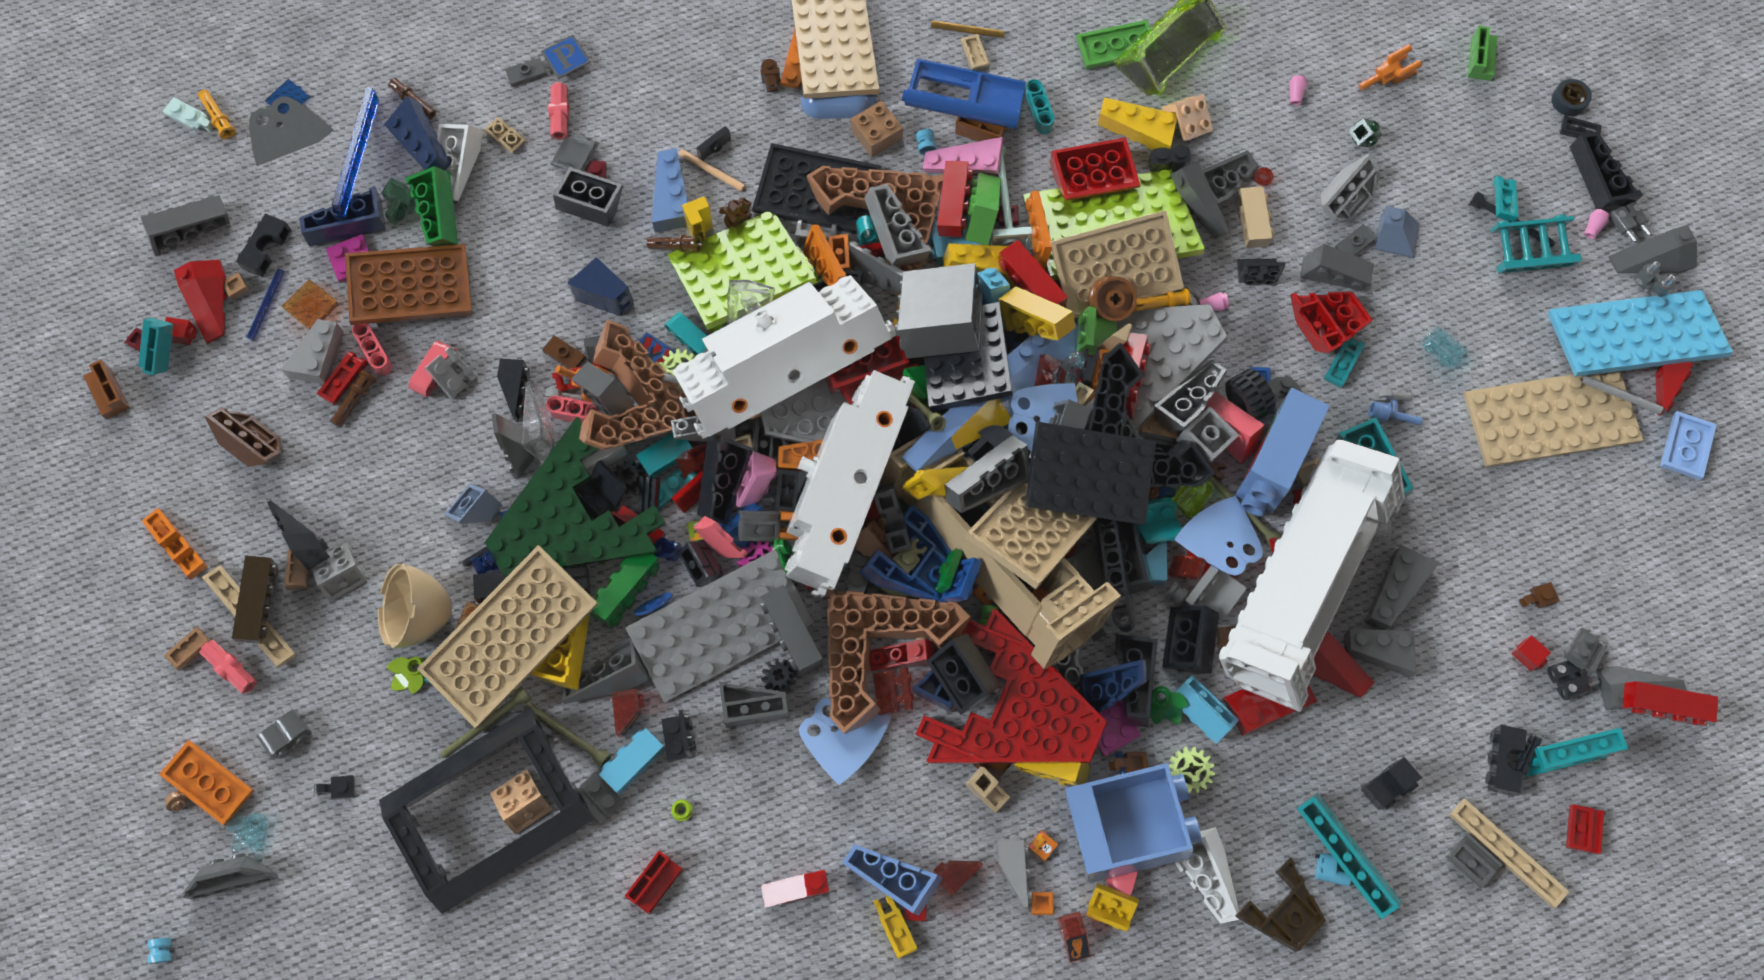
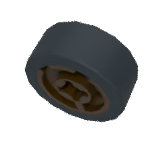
M1566 79L1553 92L1551 102L1559 113L1571 117L1578 116L1584 112L1591 102L1592 93L1584 82L1577 79Z

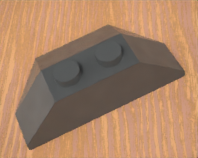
M236 854L232 856L231 860L216 859L210 861V865L202 866L182 893V897L192 900L275 880L278 879V874L256 859L246 856V854Z

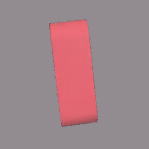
M369 324L353 325L352 333L372 368L379 375L389 374L392 370V363Z
M439 340L433 343L411 377L409 389L425 397L431 395V390L434 391L438 384L424 368L438 355H441L445 360L449 358L445 352L450 347L449 345Z
M552 396L546 402L550 415L555 419L573 422L576 417H579L583 422L591 409L600 412L592 404L593 402L567 397ZM556 405H561L558 410H553ZM575 409H581L579 413L572 414Z

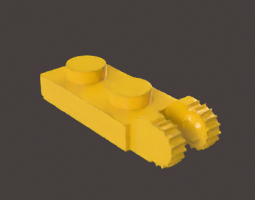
M885 895L886 901L892 909L891 912L884 914L878 899L873 900V903L897 959H900L918 950L899 908L896 907L891 897Z

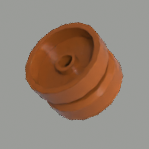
M1112 275L1103 276L1090 287L1088 303L1090 307L1096 308V315L1110 321H1120L1130 316L1135 310L1137 292L1133 284L1127 279ZM1111 296H1114L1113 301H1110Z

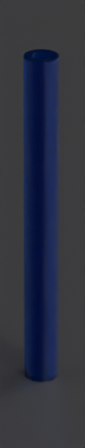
M276 270L246 336L247 339H255L284 275L283 270Z

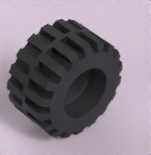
M1247 368L1225 382L1227 399L1258 421L1275 410L1276 401L1272 389L1267 381L1255 370Z

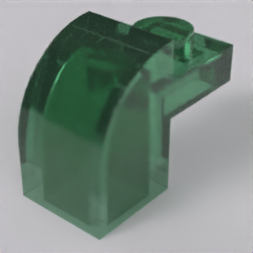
M390 178L381 194L386 202L391 203L385 216L390 223L397 225L399 221L404 219L406 210L413 213L415 200L411 198L410 190L404 183Z

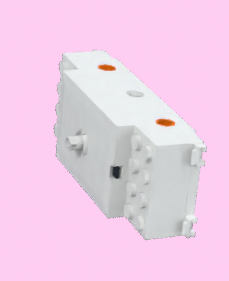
M851 275L841 278L832 286L822 288L820 292H817L813 285L808 282L703 338L702 340L708 352L700 353L693 360L681 363L676 369L672 370L687 396L685 398L680 397L679 399L684 409L686 408L688 412L694 409L701 422L698 425L694 423V427L697 433L704 439L726 427L730 429L874 352L875 347L896 336L895 327L889 320L885 324L875 302Z
M875 370L870 376L866 375L853 395L852 401L854 403L850 405L844 402L832 418L817 456H814L813 460L802 456L797 469L808 472L806 475L807 481L786 532L798 537V539L795 541L792 549L795 553L788 559L784 570L788 571L786 577L817 589V591L813 590L811 592V595L814 597L819 596L823 598L828 589L833 590L842 568L849 562L908 410L906 403L915 382L910 377L903 376L899 381Z

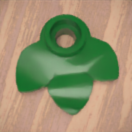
M776 538L773 550H776L779 555L780 563L784 570L792 554V547L786 538Z
M1165 686L1156 687L1152 691L1151 720L1154 724H1158L1165 717L1172 723L1179 725L1183 716L1181 708L1188 706L1186 698L1179 692H1171ZM1163 693L1166 698L1161 699L1159 694Z

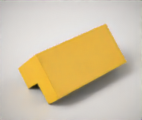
M705 196L683 204L682 209L691 237L700 235L702 239L707 240L705 232L714 229L709 205Z

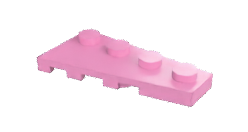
M1003 137L925 152L923 170L924 172L944 173L945 161H969V169H973V174H998Z

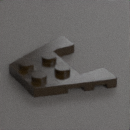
M1290 857L1276 871L1280 878L1292 889L1267 917L1251 901L1247 902L1235 917L1294 952H1298L1326 922V919L1313 895H1310L1304 885L1305 881L1302 875L1298 874L1294 867L1296 864Z

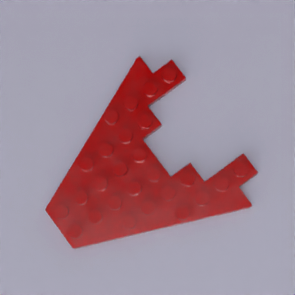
M993 608L986 626L969 620L961 635L968 634L975 646L996 654L990 669L995 677L1007 682L991 719L970 712L963 731L924 715L915 735L934 743L926 762L930 764L1091 763L1106 728L1107 721L1053 666L1047 669L1042 668L1031 655L1034 647L997 609Z

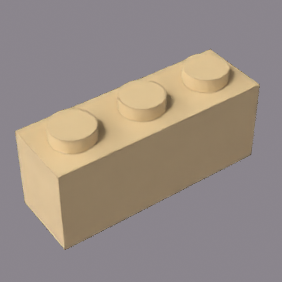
M1263 186L1240 188L1237 200L1245 248L1267 247L1271 240L1274 239V229L1270 227L1271 212L1267 210L1268 195L1264 193Z

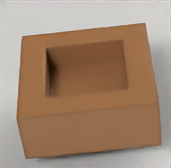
M239 272L226 279V282L223 283L228 296L232 300L250 290L243 275Z

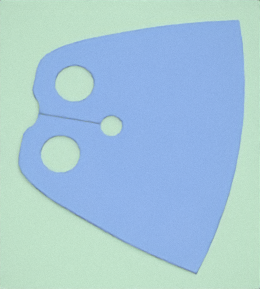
M1075 383L1034 386L1014 392L1011 398V408L1014 413L1013 417L1009 420V432L1017 439L1026 443L1028 450L1032 452L1036 424L1034 416H1039L1040 422L1049 423L1050 418L1054 417L1056 410L1053 409L1054 402L1068 399L1077 402ZM1021 397L1027 398L1030 402V407L1027 410L1021 409L1018 405V400ZM1018 422H1024L1027 425L1028 431L1026 434L1021 435L1016 431V424Z
M1236 496L1219 501L1198 513L1182 528L1174 539L1202 560L1234 576L1245 571L1246 564L1257 562L1263 555L1257 534ZM1227 542H1232L1233 548H1229ZM1245 544L1252 545L1255 548V554L1252 556L1245 554L1243 546ZM1227 557L1236 558L1238 566L1230 568L1226 564Z
M823 698L815 706L814 716L805 719L800 725L799 733L804 744L821 767L840 785L855 773L873 753L887 729L891 716L878 713L865 726L847 734H844L839 727L837 732H832L831 727L837 725L822 712L824 706L831 705V699ZM812 724H816L820 727L821 732L818 736L813 737L808 734L807 728Z

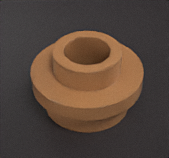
M180 791L172 792L165 798V807L168 811H179L184 808L188 798Z

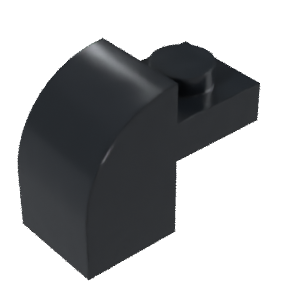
M999 425L985 427L978 432L982 438L968 450V453L976 462L1013 434Z

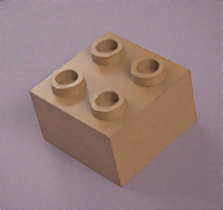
M882 100L850 119L851 131L871 157L903 139V127Z

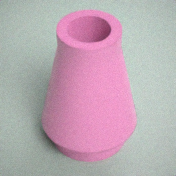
M1297 75L1293 76L1289 81L1290 104L1301 105L1308 86L1306 77Z
M1596 209L1592 212L1584 235L1590 239H1595L1609 222L1610 215L1601 209Z
M1219 292L1200 299L1199 305L1210 304L1213 311H1224V309L1229 308L1227 293Z

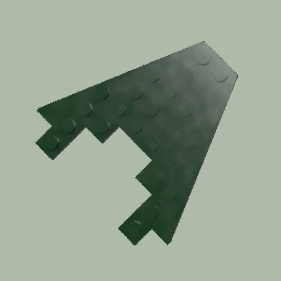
M579 417L574 419L485 541L488 550L505 577L538 545L562 568L651 554L658 551L649 534L664 526L666 522L655 505L622 526H619L609 510L592 521L575 488L591 479L582 461L601 449L585 444L579 439L582 420Z

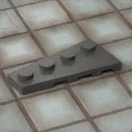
M855 241L848 243L851 268L853 271L862 272L863 283L901 294L900 280H903V270L894 265L889 266L885 259L881 257H874L871 255L870 250L866 248L861 249Z

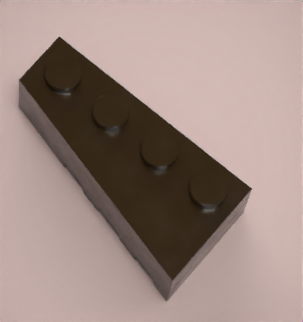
M245 555L232 639L235 642L262 644L263 638L266 639L268 627L266 622L271 613L270 603L274 594V584L278 568L272 558Z

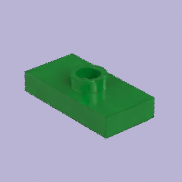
M956 548L948 554L946 561L943 562L939 569L941 575L935 591L942 594L951 588L963 551Z

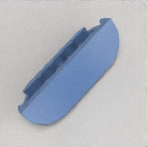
M874 95L804 99V96L801 97L803 111L808 116L817 119L852 118L875 105Z

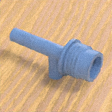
M1392 400L1390 403L1373 401L1368 411L1369 417H1376L1377 420L1382 422L1393 418L1421 425L1423 420L1421 417L1398 412V401Z

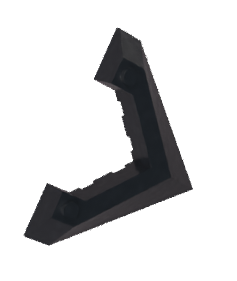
M1118 343L1103 357L1088 430L1123 436V427L1126 425L1127 397H1129V390L1145 375L1122 343ZM1181 440L1167 453H1154L1150 487L1201 486L1215 472L1193 441Z

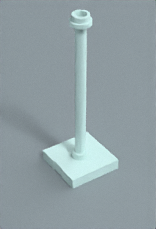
M1003 144L998 177L1001 178L1000 192L1005 229H993L991 245L1009 246L1016 240H1019L1030 251L1032 228H1013L1003 156L1006 153V148Z

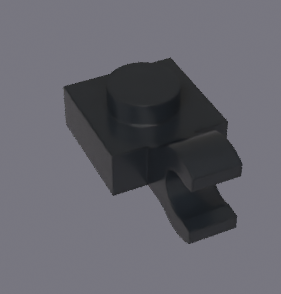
M1086 348L1084 350V359L1087 364L1086 367L1082 366L1080 378L1083 379L1084 385L1092 387L1094 370L1099 359V350H1096L1095 356L1089 357L1088 349Z
M354 776L331 777V784H315L314 794H331L332 800L354 798Z

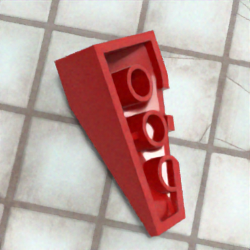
M1327 631L1314 657L1316 670L1313 675L1361 698L1375 682L1334 636Z

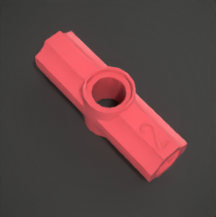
M561 82L551 85V103L548 104V113L551 120L550 135L557 140L568 137V119H570V116H568V113H570L568 87Z
M212 639L201 647L199 653L214 666L215 672L226 681H229L242 694L250 692L255 687L257 680L242 667L243 664L239 663L236 657L227 653L216 641Z

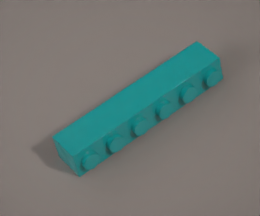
M1316 793L1297 808L1299 813L1382 920L1397 910L1402 901L1319 793Z

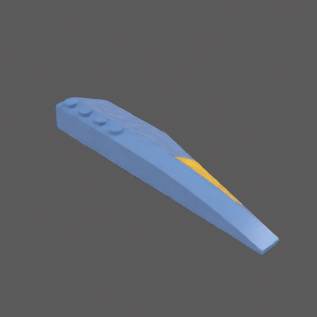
M1076 323V328L1060 340L1041 338L1039 334L1029 336L1007 356L1013 393L1028 387L1072 383L1069 355H1084V353L1077 352L1078 326ZM1012 396L950 408L943 415L946 419L945 428L940 432H935L930 428L901 459L917 472L937 463L945 456L954 454L963 447L966 448L972 445L974 441L980 440L982 437L978 432L985 427L999 425L1006 428L1014 413L1011 408ZM1021 397L1018 400V405L1021 409L1027 410L1030 407V402L1027 398Z

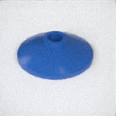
M670 592L663 593L644 602L634 610V614L636 616H643L662 609L672 598V594Z

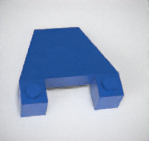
M912 504L903 511L911 542L918 538L919 541L916 543V548L921 550L923 547H927L923 554L917 556L920 561L907 574L891 559L877 550L869 557L859 573L876 586L923 599L945 602L941 600L943 593L941 594L935 590L941 575L939 569L952 551L930 519Z

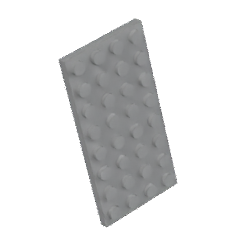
M776 550L625 627L664 703L781 640L778 632L774 633L769 624L772 621L769 614L765 615L759 605L762 602L761 595L784 585L804 625L808 627L813 624L790 578L786 577L787 573H785L781 566Z

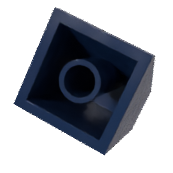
M597 257L567 282L573 298L577 302L618 316L629 312L633 307L634 302L629 287Z

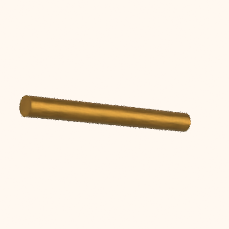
M934 20L931 22V28L1004 38L1005 31Z

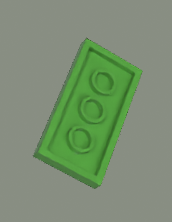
M1148 20L1076 35V41L1086 70L1153 56L1158 53Z

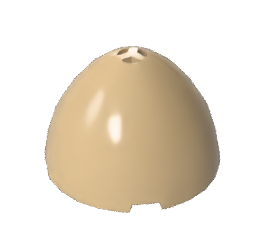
M395 564L391 567L384 579L380 592L384 595L383 605L378 608V625L381 639L386 646L392 648H403L420 644L434 636L449 621L452 613V601L446 589L429 573L406 564Z

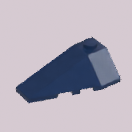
M1145 660L1081 674V696L1101 714L1147 682Z

